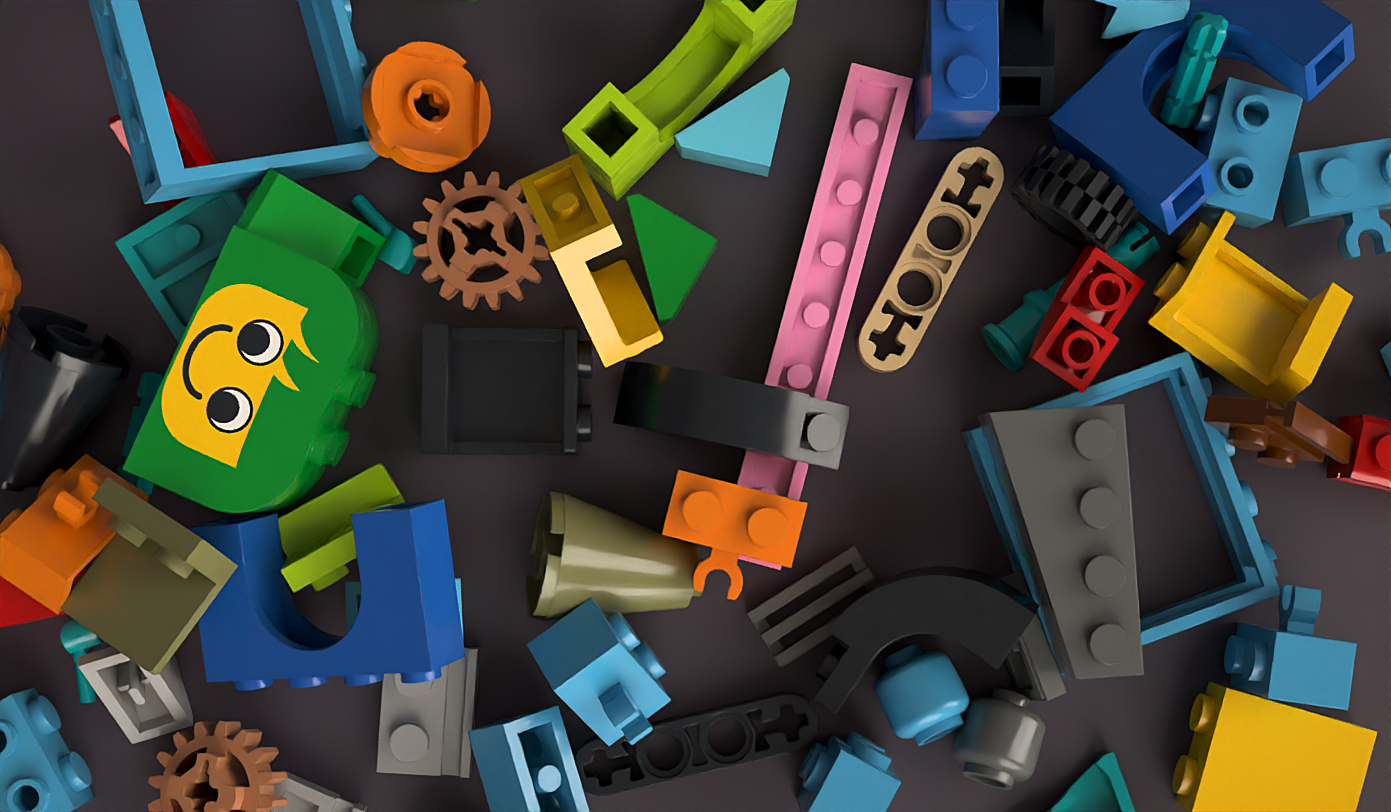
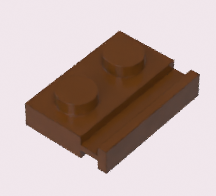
M1208 397L1204 422L1226 434V442L1228 444L1258 453L1257 461L1262 464L1293 469L1296 468L1297 460L1323 462L1325 454L1341 464H1351L1355 439L1298 401L1288 400L1285 410L1269 399Z

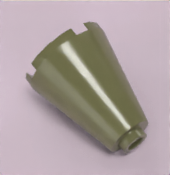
M548 491V496L543 497L536 517L529 555H534L533 576L527 575L525 607L527 618L541 621L561 620L589 598H592L606 615H613L617 611L621 614L686 608L692 596L700 597L702 595V592L694 590L693 587L695 569L704 560L698 558L697 548L694 544L662 535V532L562 492Z

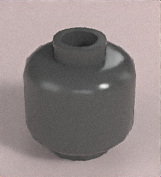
M995 688L992 691L991 697H978L970 700L969 707L962 715L964 724L958 729L953 747L955 758L964 766V776L978 783L1005 790H1012L1014 782L1026 781L1031 778L1043 741L1045 723L1035 712L1028 709L1030 704L1029 698L1010 690Z

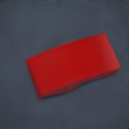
M1086 245L1051 303L1028 357L1077 391L1084 393L1118 342L1119 338L1112 334V332L1145 284V281L1096 246Z

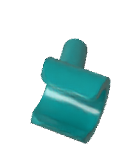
M362 194L356 196L351 201V206L374 231L387 238L377 257L401 273L409 274L418 260L413 255L412 249L419 246V244L406 233L394 227L391 222H387Z
M72 618L63 625L60 638L65 649L70 654L73 653L80 703H90L96 701L95 690L78 668V657L91 653L90 647L105 641Z

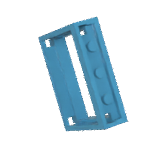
M88 0L144 204L255 187L260 185L269 168L290 180H298L361 170L380 156L372 149L368 141L369 129L365 124L362 112V91L369 71L363 52L357 49L351 30L352 11L350 0H298L338 145L192 168H184L138 0Z
M1188 351L1167 356L1091 384L1084 393L1075 390L1023 409L1092 406L1162 380L1237 579L1140 615L1142 645L1281 594L1275 579L1276 576H1279L1273 560L1277 559L1276 553L1268 541L1260 540L1252 518L1258 514L1255 497L1244 480L1238 481L1229 458L1235 454V447L1226 442V434L1204 422L1208 402L1207 397L1212 394L1209 377L1203 378L1197 360L1193 361ZM981 426L961 432L1013 572L1021 570L1031 599L1038 603L1034 592V582L1026 558L1022 556L1015 534L1017 530L1005 494L1002 493L994 469L996 465L987 438H984ZM1039 607L1038 610H1037L1038 618H1039V620H1040L1041 626H1042L1043 631H1044V633H1045L1046 639H1047V641H1048L1049 647H1050V649H1051V652H1052V655H1053V657H1054V660H1055V663H1056V665H1057V668H1058V670H1059V673H1060V675H1064V673L1060 672V669H1059V666H1058V663H1057V660H1056V657H1055V654H1054V651H1053V648H1052V644H1051V641H1050V638H1049V635H1048V632H1047V629H1046V626H1045V623H1044V620H1043V617H1042V614H1041V610H1040V607Z

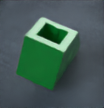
M271 168L267 171L260 185L250 193L245 210L236 224L240 228L329 267L359 289L377 260V255L387 241V238L361 221Z

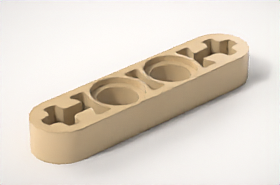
M980 147L966 148L956 154L943 172L859 331L856 340L857 354L862 363L870 370L880 373L893 372L906 365L918 347L1002 187L1004 180L1003 166L998 157L991 151ZM974 163H979L984 167L982 178L989 182L988 188L978 186L967 200L964 207L977 210L974 218H972L961 206L942 202L941 197L943 193H946L951 200H954L965 182V178L957 173L958 168L968 170ZM937 216H948L959 224L962 237L957 247L952 250H940L930 243L927 238V227L931 219ZM908 271L922 272L932 283L931 298L921 306L906 304L898 294L897 284L899 278ZM885 302H887L898 314L909 318H916L919 322L915 330L907 322L901 325L895 337V343L902 347L901 354L898 356L890 353L882 361L873 356L876 351V345L868 339L871 332L882 334L890 325L894 315L881 312Z

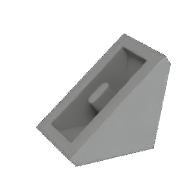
M112 646L78 657V668L132 744L193 726V714L175 653L157 675L144 670Z

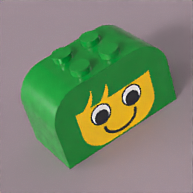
M233 224L122 469L208 508L227 513L275 511L292 506L305 498L320 481L327 464L335 467L340 461L350 438V432L343 430L353 407L361 409L365 405L376 381V374L370 372L380 344V324L377 312L369 297L361 288L359 289L329 267Z

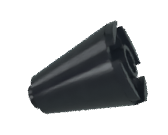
M21 306L18 315L13 309L8 312L3 323L0 339L1 488L20 492L25 487L40 486L127 378L134 364V359L131 353L117 340L106 334L102 344H99L84 335L88 324L52 310Z

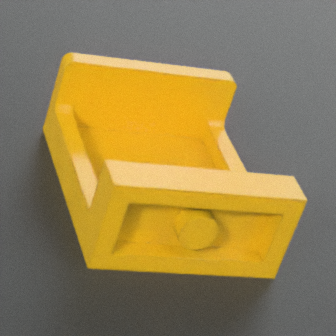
M574 154L518 180L549 252L605 368L660 343L663 340V335L627 261H617L596 272L589 271L585 261L622 245V242L579 154Z
M1224 210L1209 226L1201 221L1196 223L1182 240L1176 252L1183 256L1184 259L1181 264L1175 262L1154 288L1153 294L1160 298V301L1147 323L1254 399H1269L1282 407L1288 400L1290 401L1312 383L1353 296L1332 282L1310 301L1224 240L1236 218L1229 211Z
M1209 682L1206 693H1200L1192 706L1189 726L1195 733L1188 756L1182 755L1175 767L1172 789L1174 793H1178L1176 804L1188 812H1356L1377 732L1344 720L1323 716Z

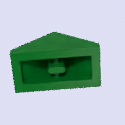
M639 193L626 196L660 326L671 324L717 248V239Z

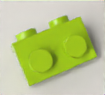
M376 463L278 518L282 549L288 557L280 571L293 592L300 590L310 583L315 591L322 590L349 573L346 563L357 558L351 514L385 504L405 502L384 464Z

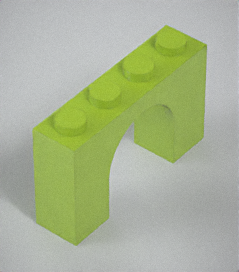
M704 0L703 9L692 27L650 74L625 94H622L609 81L562 129L571 156L578 153L588 174L618 201L675 144V135L694 124L792 25L797 0Z

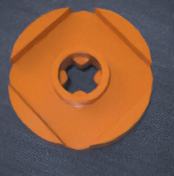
M421 41L411 42L386 55L367 76L362 91V112L365 124L369 129L368 141L372 149L380 156L392 158L398 164L419 172H441L457 166L467 159L473 150L479 147L489 130L491 119L490 100L481 79L475 83L471 74L462 67L467 62L457 52L440 44ZM421 93L429 96L430 106L438 108L440 116H434L428 121L417 112L414 102L420 98Z

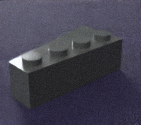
M1124 404L1002 411L977 415L984 438H987L996 465L994 469L1002 493L1005 494L1010 508L1022 556L1026 558L1034 582V592L1038 604H1040L1041 614L1060 672L1074 679L1144 675Z

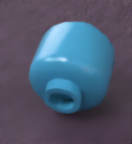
M915 644L890 655L884 660L888 671L879 677L875 683L874 692L896 736L904 739L915 738L917 745L921 746L953 732L964 724L961 715L969 707L970 699L947 654L940 651H931L923 654L919 645Z

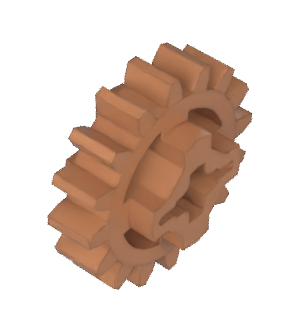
M469 171L465 172V188L456 190L447 180L441 183L442 191L446 197L441 203L425 198L422 204L432 214L430 222H414L413 229L422 236L427 237V243L413 248V255L417 259L431 260L432 264L421 275L428 283L443 278L445 281L441 286L439 295L449 301L461 291L463 292V306L466 309L474 310L479 296H485L490 308L499 310L501 306L500 294L508 291L518 301L524 299L523 291L519 285L524 278L530 282L540 283L542 277L533 267L535 260H551V254L549 249L538 245V239L543 238L537 222H533L534 215L528 202L524 204L520 202L524 193L518 180L505 191L502 189V177L499 172L492 171L486 185H479L473 172ZM490 201L486 208L481 211L463 213L459 210L471 202ZM516 216L519 217L525 236L522 253L511 245L509 234L510 229L515 223L514 219ZM464 226L472 232L476 230L481 234H485L490 228H493L490 235L505 256H501L493 250L489 252L482 248L475 255H472L475 246L461 227ZM444 229L453 236L455 253L449 260L451 262L449 267L444 259L441 246ZM501 268L508 273L491 282H471L477 279L481 271Z
M216 721L197 722L194 726V732H177L173 735L178 751H159L157 759L166 769L163 775L151 776L148 779V784L160 789V798L149 803L148 810L152 812H270L274 807L287 806L288 799L282 795L275 794V784L284 781L287 778V772L271 770L269 763L275 759L279 751L276 747L258 748L262 736L260 730H241L240 721H219L218 724Z

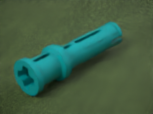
M1133 221L1128 225V228L1121 232L1106 254L1133 272L1149 258L1159 254L1160 246L1153 236L1131 251L1130 246L1150 232L1139 221ZM1067 275L1057 281L1047 291L1042 289L1030 290L1023 296V304L996 325L988 322L981 328L980 332L986 345L1000 363L1012 373H1017L1024 368L1023 360L1029 355L1046 313Z

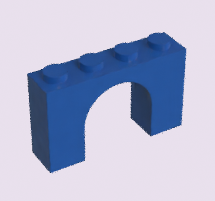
M927 0L924 51L921 64L913 77V141H975L999 112L998 0Z
M1190 0L1189 11L1184 19L1143 29L1125 47L1114 50L1104 61L1101 70L1080 90L1073 91L1063 98L1055 113L1049 118L1059 150L1064 149L1070 152L1076 160L1082 158L1090 163L1091 169L1096 172L1101 170L1109 176L1107 180L1110 183L1118 184L1124 190L1123 194L1131 197L1134 202L1133 206L1136 207L1140 214L1167 235H1170L1215 192L1209 158L1161 124L1150 113L1151 104L1157 91L1174 74L1184 42L1189 35L1188 31L1194 15L1201 11H1207L1212 15H1222L1228 21L1226 37L1221 51L1218 52L1216 58H1230L1252 64L1308 103L1355 59L1352 21L1319 0Z
M444 499L391 503L351 514L361 582V601L355 622L345 636L332 635L314 626L305 618L293 601L287 581L280 571L284 565L277 513L222 518L187 527L188 530L205 540L238 565L198 620L207 682L234 681L235 690L246 691L273 685L274 679L287 678L290 688H306L328 682V677L343 676L346 686H359L379 682L384 679V674L400 673L402 683H420L440 678L442 676L441 667L465 657Z

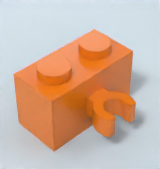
M86 453L68 471L62 468L54 471L42 485L37 500L25 511L20 508L13 510L0 524V576L56 614L62 611L61 606L69 597V594L116 534L115 531L106 526L113 514L91 499L107 477L111 478L146 502L149 499L146 493Z
M678 470L662 535L712 547L710 557L701 561L695 569L693 575L694 590L702 592L706 575L714 569H721L728 573L731 580L727 599L736 600L743 587V576L737 565L739 555L789 568L792 567L808 503Z

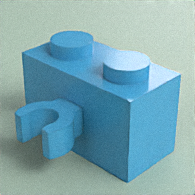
M1391 138L1301 152L1288 158L1280 188L1285 226L1290 227L1343 218L1345 227L1339 233L1337 240L1338 251L1343 260L1360 256L1358 237L1361 232H1365L1372 237L1376 255L1390 252L1391 227L1384 220L1380 219L1379 212L1391 210Z
M1282 584L1278 601L1279 627L1238 622L1236 635L1229 637L1224 654L1225 671L1231 674L1229 685L1267 699L1348 710L1357 643L1313 633L1314 623L1320 610L1321 590Z
M589 598L527 644L553 691L608 746L624 735L631 745L639 741L653 730L647 718L671 701L658 680L659 677L666 673V670L645 641L640 642L636 633L619 611L608 617L592 598Z

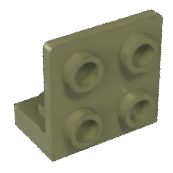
M107 477L91 499L113 514L106 526L115 531L116 534L69 594L61 609L144 670L157 675L163 670L238 565L205 540Z

